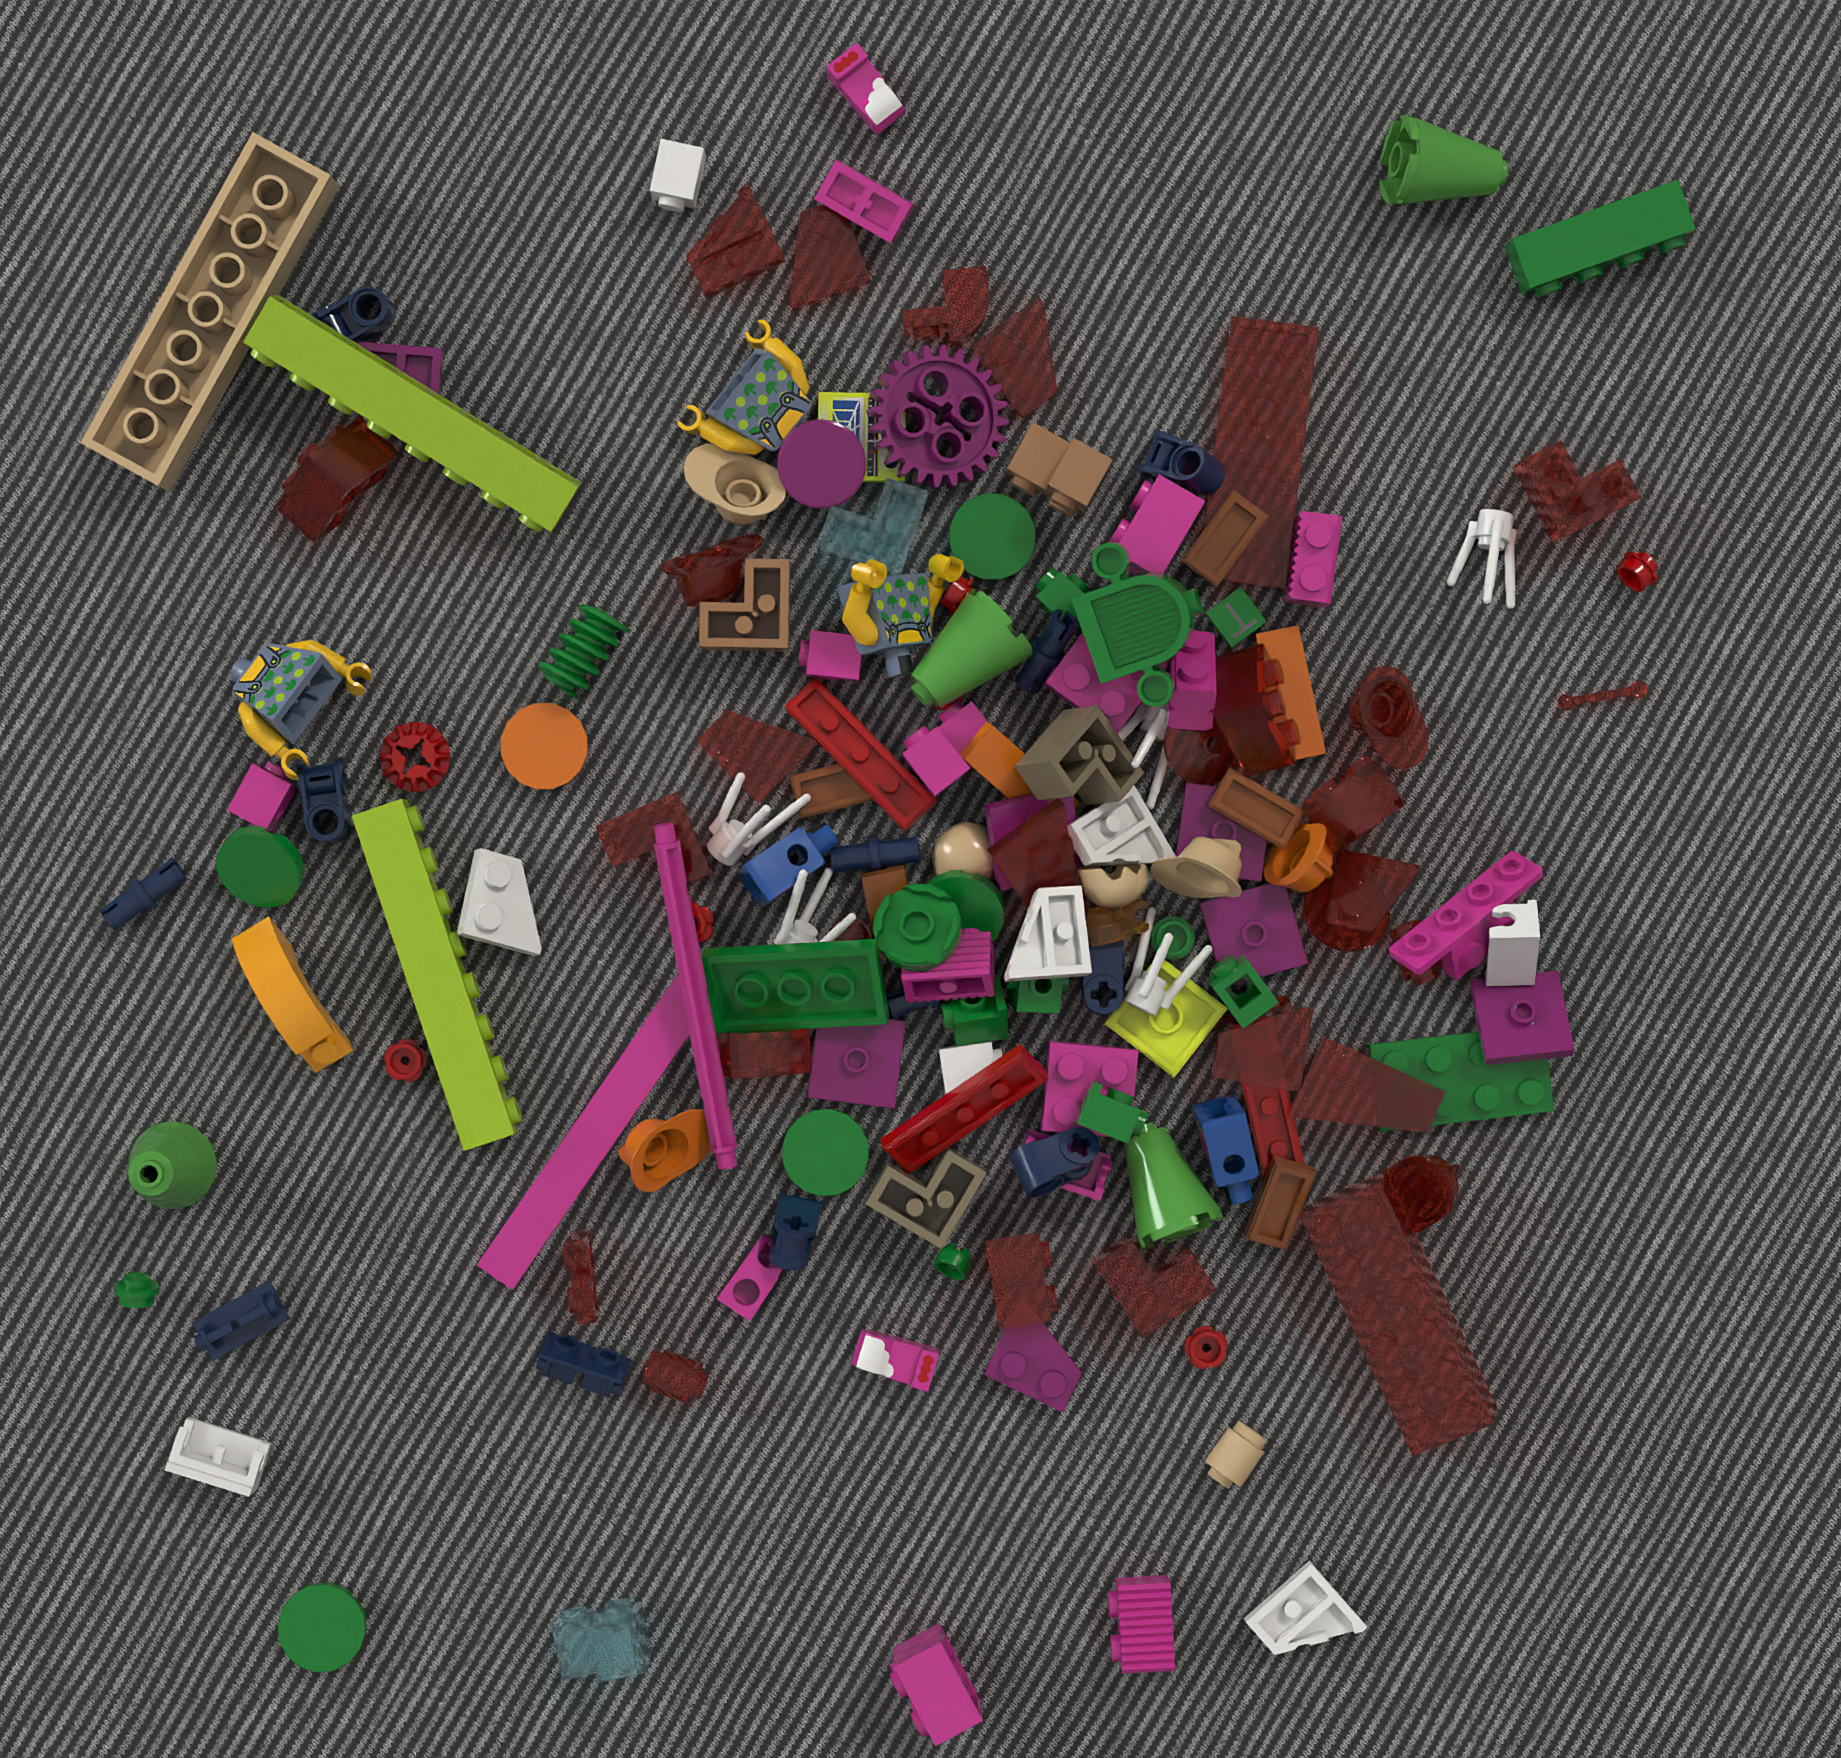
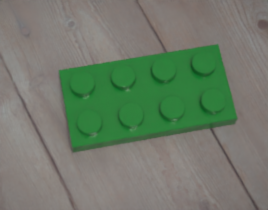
M877 939L704 948L701 958L707 984V993L716 1033L887 1025L890 1015Z
M1478 1031L1368 1044L1377 1127L1380 1132L1554 1111L1548 1059L1485 1066Z

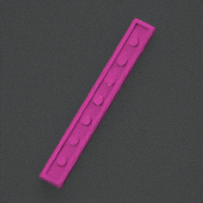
M679 976L675 977L478 1262V1267L513 1290L689 1037Z

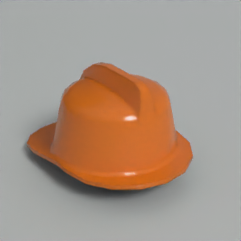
M1321 823L1298 824L1284 850H1280L1272 845L1264 862L1263 874L1265 880L1275 886H1284L1297 892H1309L1320 885L1325 878H1331L1333 875V870L1331 869L1333 852L1330 845L1325 841L1327 834L1326 826Z
M690 1109L677 1114L667 1121L645 1119L630 1131L625 1144L619 1148L618 1154L620 1159L631 1169V1179L636 1188L644 1192H654L696 1166L706 1157L711 1150L705 1113L701 1109Z

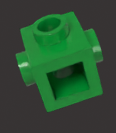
M1008 963L1005 964L1003 985L1005 989H1008L1007 1001L1016 1012L1060 1013L1062 992H1066L1068 989L1069 977L1005 982L1004 974Z

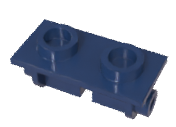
M268 1281L193 1321L192 1323L198 1333L194 1336V1340L202 1352L208 1351L213 1361L291 1318L271 1281Z
M548 1332L539 1352V1359L535 1369L543 1371L542 1376L571 1385L576 1372L582 1373L584 1377L580 1388L609 1398L611 1394L620 1395L624 1378L632 1359L621 1356L612 1349H600L579 1342L576 1338L569 1335H558Z

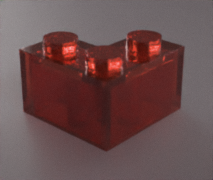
M361 417L346 427L342 424L337 425L326 436L321 445L318 446L315 442L310 444L297 459V462L300 464L299 469L294 471L281 486L285 493L276 509L314 544L341 525L355 500L384 478L399 454L382 436L366 426L367 422Z
M1562 440L1522 459L1512 466L1552 544L1641 498L1621 459L1581 479Z
M1264 643L1215 657L1217 692L1215 720L1245 777L1296 764L1295 745L1301 743V738L1296 721L1293 718L1288 720L1285 715V702L1279 690V685L1284 684V674L1277 658H1270Z
M679 792L667 795L595 826L612 867L617 868L655 852L653 844L656 843L653 826L672 822L676 839H679L681 843L687 885L715 874Z
M1037 1232L985 1241L998 1329L1051 1321L1050 1312L1058 1311L1054 1284L1046 1286L1044 1278V1268L1052 1267L1048 1240L1040 1241Z
M1127 1235L1092 1258L1096 1268L1142 1339L1217 1291L1189 1248L1151 1271Z

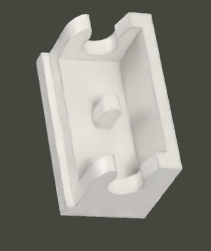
M1527 900V904L1499 905L1493 909L1492 916L1495 918L1510 917L1515 923L1508 927L1500 925L1489 928L1487 969L1485 971L1486 986L1535 985L1540 942L1537 900Z
M188 1417L185 1420L184 1426H180L165 1471L249 1497L258 1489L272 1443Z

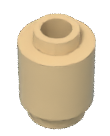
M1238 1420L1233 1429L1231 1427L1227 1428L1205 1460L1211 1466L1207 1474L1228 1489L1233 1482L1241 1487L1265 1453L1262 1448L1267 1440Z

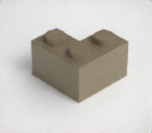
M1098 705L1063 710L1014 766L1037 800L1074 796L1077 792L1085 805L1121 801L1144 774L1140 766L1137 768L1131 766L1134 757Z
M950 1147L944 1152L926 1184L888 1162L866 1198L865 1204L942 1249L986 1176L987 1171L983 1166Z

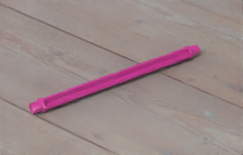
M672 822L662 823L653 826L656 843L653 845L699 1087L704 1102V1113L711 1152L716 1156L718 1169L725 1170L737 1166L735 1155L737 1142L730 1107L727 1102V1091L711 1006L708 1001L707 984L692 904L687 889L681 843L679 839H676L674 824Z

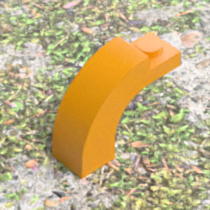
M269 916L231 939L240 965L267 1015L296 1055L300 1054L315 1073L353 1051L350 1040L324 1009L309 986L299 967L291 943Z

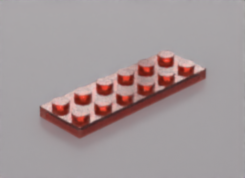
M1231 316L1213 447V456L1221 461L1225 467V478L1218 490L1207 495L1203 530L1233 490L1269 517L1221 582L1284 590L1286 587L1319 327Z

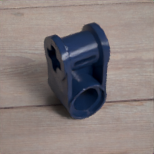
M363 287L340 301L320 309L312 316L328 326H332L333 329L357 343L359 341L366 342L391 327L396 318V309L390 298L374 287ZM371 300H380L382 309L379 316L372 320H365L363 316L365 305Z
M1154 430L1152 438L1155 441L1145 463L1138 465V473L1153 481L1160 474L1185 490L1199 495H1209L1220 488L1225 478V467L1221 461L1196 443L1182 440L1161 430Z
M334 758L333 763L310 766V768L305 763H298L296 767V775L299 778L297 784L302 799L307 832L313 838L327 844L342 842L348 837L352 827L348 800V777L343 758ZM329 811L335 812L338 817L337 829L331 834L323 835L319 829L321 816Z
M1123 931L1087 932L1092 973L1088 976H1081L1083 1004L1093 1014H1110L1119 1008L1124 995ZM1099 983H1105L1106 990L1114 992V999L1108 1000L1105 1008L1100 1007L1099 1000L1091 999V992L1099 988Z
M1073 1127L1045 1139L1026 1143L1013 1151L1009 1159L1029 1198H1036L1060 1186L1087 1176L1092 1168L1093 1161L1099 1153L1100 1145L1098 1138L1092 1131L1084 1127Z
M780 1193L772 1228L774 1234L769 1252V1260L778 1268L790 1271L801 1270L806 1267L812 1242L816 1238L823 1202Z

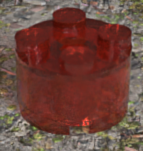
M1369 755L1362 757L1348 767L1347 771L1338 777L1341 783L1337 785L1333 779H1330L1311 792V795L1303 801L1307 807L1304 811L1312 823H1321L1326 826L1327 834L1325 841L1334 854L1381 824L1385 817L1392 812L1395 814L1407 804L1377 760L1372 761Z

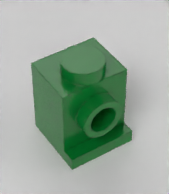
M1052 567L1035 585L1040 593L1034 601L1050 616L1055 610L1061 609L1063 613L1059 618L1060 620L1064 616L1065 611L1070 612L1077 618L1071 599L1091 590L1074 573L1066 577L1061 571L1058 572ZM1080 623L1078 628L1073 632L1072 636L1081 628Z
M1243 954L1237 959L1233 955H1228L1212 967L1211 971L1214 976L1209 978L1208 982L1243 1029L1279 1003ZM1239 978L1245 979V985L1241 990H1231V984Z
M999 977L995 978V995L991 998L988 996L983 998L976 996L974 999L967 997L965 1000L960 997L957 1000L950 998L948 1003L941 1004L944 1029H953L956 1046L1008 1039L1007 1008Z
M1091 1080L1076 1122L1079 1125L1127 1144L1131 1135L1139 1137L1145 1125L1148 1112L1133 1106L1132 1103L1135 1097L1119 1090L1109 1088L1107 1095L1100 1093L1103 1085Z

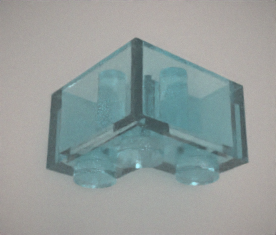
M887 477L873 519L831 505L817 544L818 553L853 565L860 562L866 564L868 560L873 559L886 565L887 576L903 575L929 499V491Z
M621 1598L605 1603V1609L588 1612L587 1607H575L561 1612L562 1617L556 1618L552 1631L562 1680L600 1673L601 1681L604 1682L646 1673L652 1649L642 1602L631 1604L630 1598Z

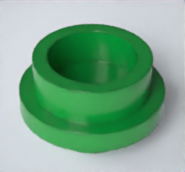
M1168 916L1160 919L1154 925L1150 938L1156 953L1167 933L1173 935V940L1165 959H1180L1191 951L1195 935L1192 926L1185 919L1177 916Z
M128 1273L124 1275L122 1280L114 1284V1293L119 1296L118 1302L121 1306L144 1308L154 1304L155 1296L159 1293V1283L150 1279V1275L146 1273Z

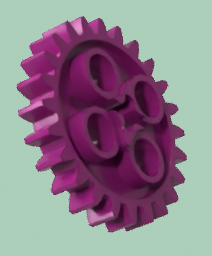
M943 344L936 349L934 356L928 345L919 349L918 358L911 350L902 355L904 365L894 360L888 365L892 375L883 373L878 376L877 381L884 390L875 389L870 392L869 396L879 402V406L871 407L866 411L867 415L878 418V423L870 427L868 433L881 434L882 440L877 442L873 448L874 450L887 448L890 453L885 458L884 465L886 466L895 461L900 463L897 477L900 478L911 471L913 472L912 484L915 486L921 484L925 477H928L930 489L938 488L942 478L948 489L957 486L958 476L964 483L973 480L972 469L979 474L988 470L984 459L992 461L998 458L999 454L991 445H1000L1006 442V438L997 432V428L1009 424L1008 419L998 416V411L1008 406V403L1006 401H995L994 395L1002 389V385L989 386L986 381L993 371L989 369L979 374L976 371L979 358L975 357L969 362L964 363V350L961 348L955 351L951 357H948L947 347ZM925 376L932 377L938 382L940 387L938 397H933L926 392L924 388ZM907 393L912 394L913 399L917 403L910 402L906 398ZM961 402H967L973 407L975 411L973 422H968L961 416L959 412ZM936 409L942 412L940 420L943 423L940 425L934 423L936 414L933 411ZM902 412H907L915 418L917 422L915 433H910L902 427L900 422ZM960 432L968 434L969 441H965ZM938 437L945 438L950 442L952 447L950 458H945L938 453L936 448Z

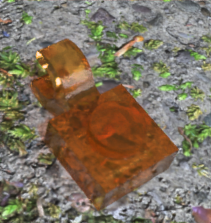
M1137 898L1132 903L1119 907L1115 913L1110 908L1099 907L1089 909L1087 915H1085L1088 944L1096 947L1132 938L1131 933L1133 932L1137 934L1146 932L1149 929V924L1141 920H1134L1138 910L1149 907L1148 902Z

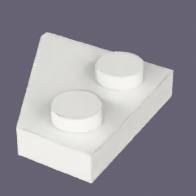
M1135 786L1130 789L1121 801L1102 803L1062 828L1084 866L1153 864L1154 861L1162 858L1176 857Z
M482 848L474 851L456 935L532 956L540 955L541 943L520 859Z
M1082 885L1037 889L1033 894L1004 974L1005 982L1088 976L1092 973Z
M1310 1561L1244 1618L1249 1627L1274 1655L1295 1650L1300 1645H1315L1329 1641L1328 1638L1345 1633H1360L1367 1628L1361 1618Z

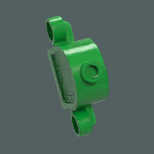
M1107 542L1100 545L1094 551L1092 567L1100 577L1110 579L1111 584L1080 594L1072 598L1071 601L1101 684L1142 670L1143 676L1137 685L1138 696L1146 705L1159 707L1166 704L1175 692L1173 678L1169 673L1161 670L1159 663L1170 659L1187 644L1194 630L1195 616L1203 614L1202 604L1195 588L1186 590L1178 581L1165 574L1146 572L1128 577L1127 569L1130 564V556L1127 549L1120 543Z

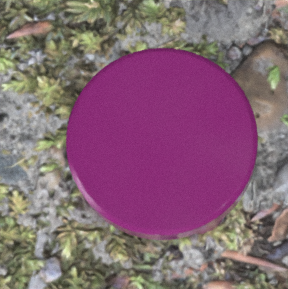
M821 418L798 425L786 436L779 449L777 469L784 488L796 501L808 507L826 509L843 504L857 492L865 476L866 458L860 441L850 429L836 421Z

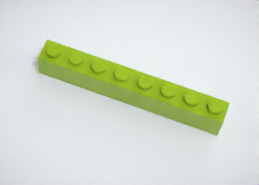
M278 294L269 296L243 343L253 348L250 354L258 361L274 368L276 363L292 372L289 379L308 391H313L315 387L330 396L327 402L336 409L348 415H351L353 410L368 419L366 426L387 439L392 434L407 443L404 449L408 453L424 462H428L429 458L445 466L443 474L463 486L468 481L483 490L480 495L483 499L500 509H504L505 505L510 506L521 513L518 519L523 524L541 533L544 528L552 532L582 484L579 480Z
M399 799L352 815L463 1150L466 1151L519 1132L517 1123L523 1121L522 1114L516 1098H508L503 1084L504 1081L509 1080L507 1069L501 1055L494 1057L489 1040L495 1038L487 1013L482 1015L479 1013L475 998L481 997L480 989L474 973H466L461 957L467 955L466 947L462 936L456 935L457 930L452 932L447 915L453 913L452 905L445 888L438 890L433 873L439 872V868L432 848H424L419 832L425 830V826L418 806L410 807L408 800Z

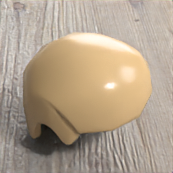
M961 822L945 830L936 839L931 854L936 875L950 870H963V873L974 875L975 872L985 876L988 880L994 877L987 826L972 822Z
M1140 863L1130 866L1117 865L1115 871L1110 874L1106 873L1100 866H1082L1077 870L1080 885H1082V890L1087 899L1096 906L1105 908H1119L1132 903L1143 893L1149 880L1147 866Z

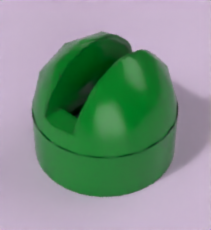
M953 1242L945 1245L939 1251L933 1265L943 1276L952 1280L962 1281L971 1267L972 1258L967 1247L961 1252L957 1249L958 1243Z

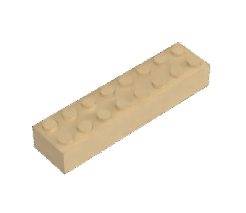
M252 132L81 440V444L164 490L171 491L250 348L243 341L269 296L279 295L338 190L339 185L330 174Z

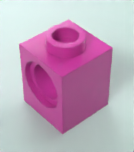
M811 630L810 640H801L799 666L807 667V677L859 683L862 655L857 651L851 634Z
M267 761L265 767L252 763L227 810L256 826L266 828L265 831L274 832L298 785L289 781L283 768L271 761Z

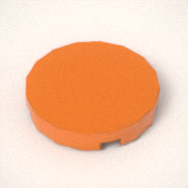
M534 703L520 709L507 722L501 736V756L508 772L520 783L537 790L556 789L569 784L583 770L588 757V737L582 722L570 710L554 703Z

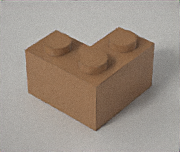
M1033 422L1007 467L1006 474L1012 477L1010 484L1030 496H1033L1035 491L1050 498L1048 505L1059 513L1071 517L1075 512L1082 516L1113 459L1075 438L1070 443Z
M745 558L744 603L700 602L699 647L701 650L790 652V559Z

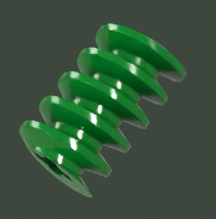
M581 604L578 609L586 620L581 621L571 618L568 622L575 635L560 633L558 636L565 649L561 650L550 647L548 650L555 663L550 664L541 661L537 665L547 680L578 702H580V699L573 689L575 687L584 690L590 689V685L583 675L588 673L599 676L601 673L594 660L599 659L609 662L611 659L604 646L607 644L620 647L621 642L614 632L618 630L630 633L631 631L601 608Z

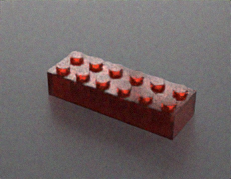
M1385 1171L1306 1205L1300 1214V1218L1412 1456L1494 1424L1498 1412L1496 1403L1387 1172Z

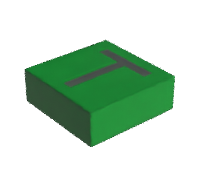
M1242 587L1205 613L1230 649L1267 622Z

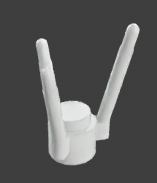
M1482 509L1479 512L1478 522L1469 521L1467 536L1447 579L1449 586H1453L1456 583L1475 540L1479 539L1478 547L1489 550L1483 602L1488 604L1492 600L1499 551L1505 549L1506 605L1510 609L1514 608V544L1517 530L1512 529L1513 514L1494 509Z
M1140 703L1133 717L1118 733L1123 741L1141 721L1143 722L1140 730L1146 733V736L1131 762L1133 768L1139 767L1154 740L1163 741L1166 735L1146 802L1149 810L1155 806L1175 740L1181 729L1168 727L1167 703L1159 707H1151Z
M739 772L730 787L717 818L709 826V830L714 835L708 841L707 849L721 863L728 866L735 865L742 855L748 856L759 842L811 800L810 794L802 795L752 835L751 832L762 822L771 811L769 805H764L745 825L738 820L726 822L745 779V774Z
M828 867L824 870L800 918L793 923L808 875L806 870H800L781 929L773 941L774 944L817 942L816 936L818 931L808 922L833 874L832 868ZM850 913L819 942L836 940L856 920V915Z
M1150 907L1143 925L1131 976L1124 989L1128 991L1124 1001L1148 1014L1156 1016L1160 1007L1165 1010L1169 1009L1177 993L1210 955L1212 947L1206 945L1170 988L1165 991L1164 988L1167 982L1157 977L1173 940L1171 933L1165 934L1149 971H1143L1142 973L1156 915V909Z

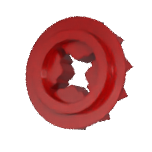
M413 721L396 726L383 739L379 759L383 774L396 787L405 791L421 792L433 788L444 778L450 765V749L446 739L436 728L425 723ZM424 739L421 755L426 758V761L431 766L415 764L405 774L408 759L403 755V752L398 750L399 747L415 749Z

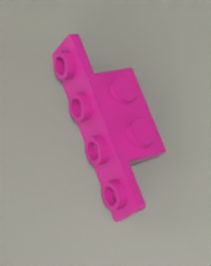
M1510 851L1390 946V956L1416 974L1424 973L1442 958L1444 973L1458 980L1470 969L1477 967L1488 955L1489 928L1500 925L1508 927L1515 923L1510 917H1493V909L1503 904H1515L1514 900L1543 877L1542 868L1519 853Z

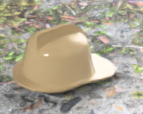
M704 444L696 447L686 457L683 470L688 485L697 495L715 504L717 511L722 517L732 523L745 525L765 520L767 515L776 510L785 499L786 489L780 480L777 468L766 462L757 460L744 453L727 452L714 444Z
M1196 837L1179 856L1154 861L1150 867L1151 875L1163 887L1182 896L1191 898L1239 897L1242 894L1241 886L1237 883L1242 869V862L1239 858L1241 845L1235 840Z

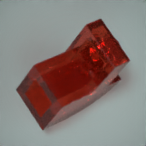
M986 266L942 270L941 279L945 306L903 310L904 335H913L914 340L924 341L939 338V331H948L949 348L962 345L972 339L983 326L988 311L989 288Z
M809 1029L716 1033L724 1077H732V1079L759 1078L812 1072Z

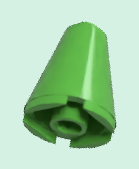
M1400 115L1402 121L1394 120L1385 138L1380 165L1388 166V180L1380 179L1382 197L1387 204L1403 205L1491 195L1496 192L1498 186L1504 185L1507 178L1508 165L1506 160H1503L1499 150L1410 115Z
M972 589L965 596L910 675L915 683L910 687V690L925 707L928 708L933 703L936 707L941 708L1027 660L1033 654V649L1023 633L1017 638L1014 637L1015 631L1010 625L1013 622L1012 619L996 602L984 592L979 591L977 593L976 589Z
M172 1121L154 1125L138 1137L131 1149L128 1161L129 1181L137 1193L154 1206L164 1209H180L190 1206L200 1200L215 1181L218 1166L215 1149L211 1142L191 1124Z
M1153 1122L1144 1125L1139 1137L1131 1135L1129 1143L1124 1142L1138 1242L1142 1250L1155 1248L1153 1242L1162 1238L1168 1244L1212 1226L1210 1219L1214 1221L1223 1220L1221 1209L1165 1127L1155 1128Z

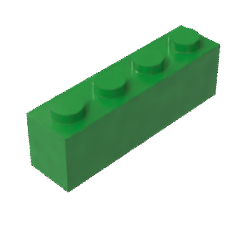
M1675 180L1512 238L1505 246V250L1521 295L1524 296L1535 292L1536 297L1541 298L1561 290L1560 282L1576 277L1578 283H1583L1603 274L1602 267L1617 262L1619 269L1641 262L1645 259L1643 253L1655 248H1659L1660 254L1678 249L1686 245L1684 238L1690 235L1696 228L1679 180Z

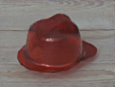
M757 534L734 537L699 552L670 559L661 565V571L675 576L687 606H700V602H719L726 599L736 590L741 580L742 558L757 550L762 545L763 538Z
M1391 666L1376 667L1366 675L1360 685L1355 687V692L1351 697L1349 705L1351 722L1359 733L1369 737L1378 757L1387 765L1400 770L1413 768L1423 760L1428 749L1429 736L1425 721L1408 678L1397 668Z
M1426 1154L1406 1157L1388 1167L1373 1179L1369 1189V1204L1374 1216L1385 1228L1396 1234L1403 1235L1420 1232L1444 1219L1452 1211L1453 1203L1458 1195L1459 1183L1456 1174L1459 1172L1460 1166L1458 1164L1449 1165L1447 1161L1439 1156Z

